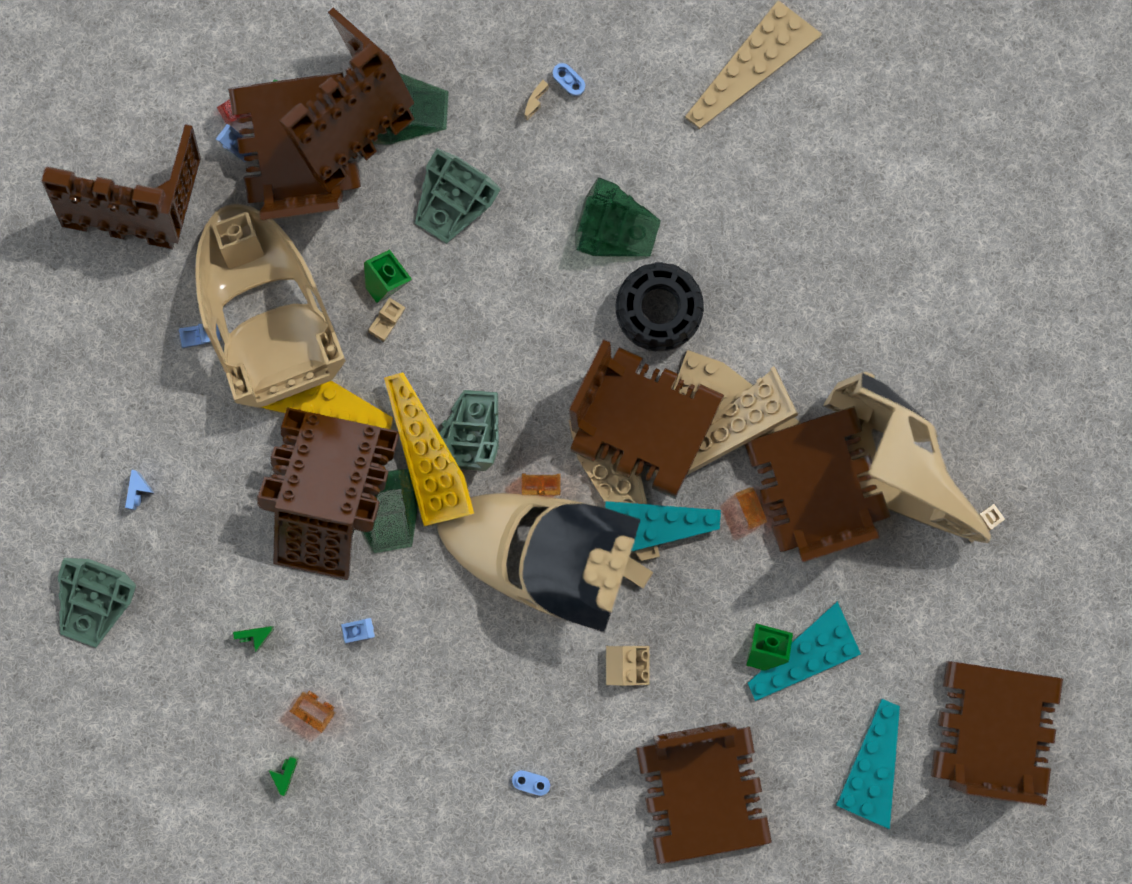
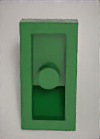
M274 626L233 632L234 640L239 639L240 643L249 642L251 637H253L255 652H258L274 631Z
M290 756L289 759H285L282 766L284 773L272 769L269 770L281 796L287 795L299 760L298 757Z

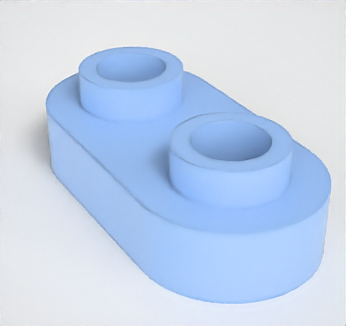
M559 63L554 67L553 78L572 96L583 94L585 82L569 65ZM564 71L566 75L560 77L559 72ZM574 84L579 85V89L574 90L572 86Z
M519 770L513 775L512 783L518 790L542 796L548 793L550 789V782L545 776L525 770ZM519 777H524L526 782L520 784L518 782ZM539 782L544 784L543 789L537 788Z

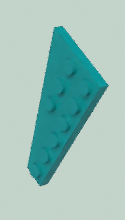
M605 502V508L641 519L631 551L720 529L721 510Z
M838 601L792 642L788 663L765 671L761 670L747 683L755 701L861 655Z
M881 698L836 806L890 829L900 706Z

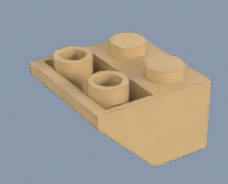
M606 646V685H650L649 646Z

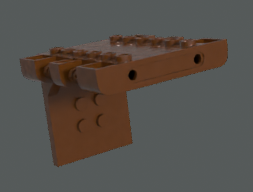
M334 7L328 14L352 56L349 63L353 70L351 68L345 70L347 75L344 78L339 75L336 78L337 82L331 77L319 86L323 95L318 93L316 95L317 101L314 103L309 101L306 104L308 108L299 103L279 120L316 181L328 193L348 177L342 165L347 167L349 165L348 160L351 157L356 159L358 157L357 153H359L367 161L377 152L372 141L376 142L378 140L377 135L379 133L384 135L387 132L386 128H388L396 136L414 120L409 109L414 104V101L391 57Z
M343 72L228 88L232 115L251 113V116L237 118L238 123L252 121L253 128H243L239 130L240 135L254 133V136L237 138L239 154L258 153L244 156V161L259 159L260 166H249L246 168V172L261 171V174L244 176L243 179L247 202H264L259 212L260 220L338 210L344 196L343 190L361 187L357 160L348 161L349 165L347 167L342 165L348 177L328 193L316 181L279 121L299 103L308 108L306 104L309 101L313 103L317 101L316 95L318 93L323 95L319 86L330 77L336 82V78L339 75L344 78Z
M185 124L170 180L156 188L136 185L135 188L115 185L113 179L97 177L96 180L76 177L73 171L48 166L44 170L41 182L61 227L87 232L90 226L97 227L101 231H108L110 237L124 240L125 235L131 234L137 238L146 239L148 245L173 250L174 243L178 244L201 155L193 126Z
M603 339L569 409L571 428L573 432L577 433L570 451L594 462L602 445L605 446L600 455L602 460L607 457L609 449H612L616 452L612 456L610 464L615 465L620 454H623L616 469L617 473L630 478L638 461L640 463L635 475L639 476L643 471L644 465L651 467L646 475V480L650 482L655 470H658L652 484V489L676 499L722 403L724 394L700 384L692 399L690 397L695 385L691 384L687 389L686 395H683L679 392L684 385V380L680 379L675 390H672L678 378V373L665 368L657 383L655 381L660 370L656 368L652 373L651 379L645 377L649 370V365L646 363L640 374H637L643 362V357L619 347L612 359L611 342Z
M855 406L757 437L744 444L752 467L771 462V465L760 468L757 472L758 474H763L773 470L775 476L763 479L761 484L766 485L775 481L778 484L760 489L764 504L783 499V502L771 505L769 508L770 511H774L785 506L787 513L776 515L773 520L777 522L789 518L790 521L772 526V530L779 551L784 552L798 547L802 562L879 538L873 523L891 517L883 491L867 496L863 495L877 489V486L873 484L861 489L859 482L873 478L869 474L857 477V474L869 471L873 461L870 454L851 459L852 456L864 453L865 449L858 448L849 452L847 445L859 443L861 437L845 441V437L862 432Z
M287 407L281 425L282 441L285 444L280 447L274 446L271 455V466L275 474L271 475L270 478L264 477L257 497V504L261 509L275 513L273 564L348 580L351 568L354 530L362 532L373 530L380 503L373 495H378L380 491L385 489L389 470H386L383 465H386L388 461L394 458L399 441V432Z
M946 661L943 687L962 689V693H947V696L950 698H961L960 706L951 703L946 704L947 709L959 710V714L939 711L937 726L955 728L956 732L942 730V735L955 737V744L948 742L940 744V747L954 749L953 753L934 750L931 777L949 780L950 788L965 794L1046 806L1047 798L1034 793L1048 795L1051 768L1035 766L1034 762L1048 763V759L1045 757H1035L1036 749L1044 752L1050 751V747L1037 745V741L1055 744L1057 729L1040 727L1039 725L1040 723L1053 725L1054 720L1042 719L1040 717L1041 711L1055 713V708L1044 707L1042 702L1060 704L1063 678Z
M730 722L655 735L653 736L654 744L635 747L640 774L660 771L658 775L645 777L646 782L660 779L662 782L660 787L647 789L648 794L664 793L645 797L647 812L654 813L667 810V813L657 814L652 817L656 821L666 818L669 820V825L657 826L655 832L671 831L669 834L652 836L657 864L772 843L767 816L748 819L749 815L762 813V808H753L751 810L746 808V803H756L760 801V797L744 798L745 795L762 792L759 776L741 780L743 776L755 774V770L748 769L740 772L738 766L753 762L752 757L737 760V756L755 753L750 726L737 728Z

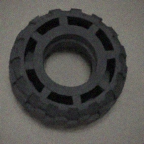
M663 262L643 265L630 273L620 286L615 304L616 317L622 332L633 344L648 351H670L688 342L698 330L704 312L702 291L693 276L677 265ZM664 289L675 296L678 303V311L675 317L668 323L655 324L644 316L642 301L650 291Z

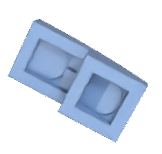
M203 323L198 324V326L179 328L182 348L211 343ZM216 323V335L220 341V332Z

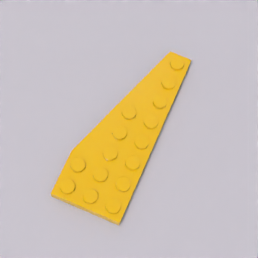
M402 372L385 377L386 388L423 525L428 526L474 514L465 477L405 374Z
M328 381L261 407L281 413H286L288 407L391 429L394 419L333 381Z

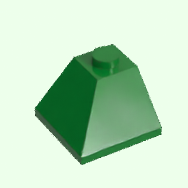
M387 250L364 262L365 288L376 303L387 299L412 280L391 250Z
M756 623L746 666L765 671L788 663L793 633Z

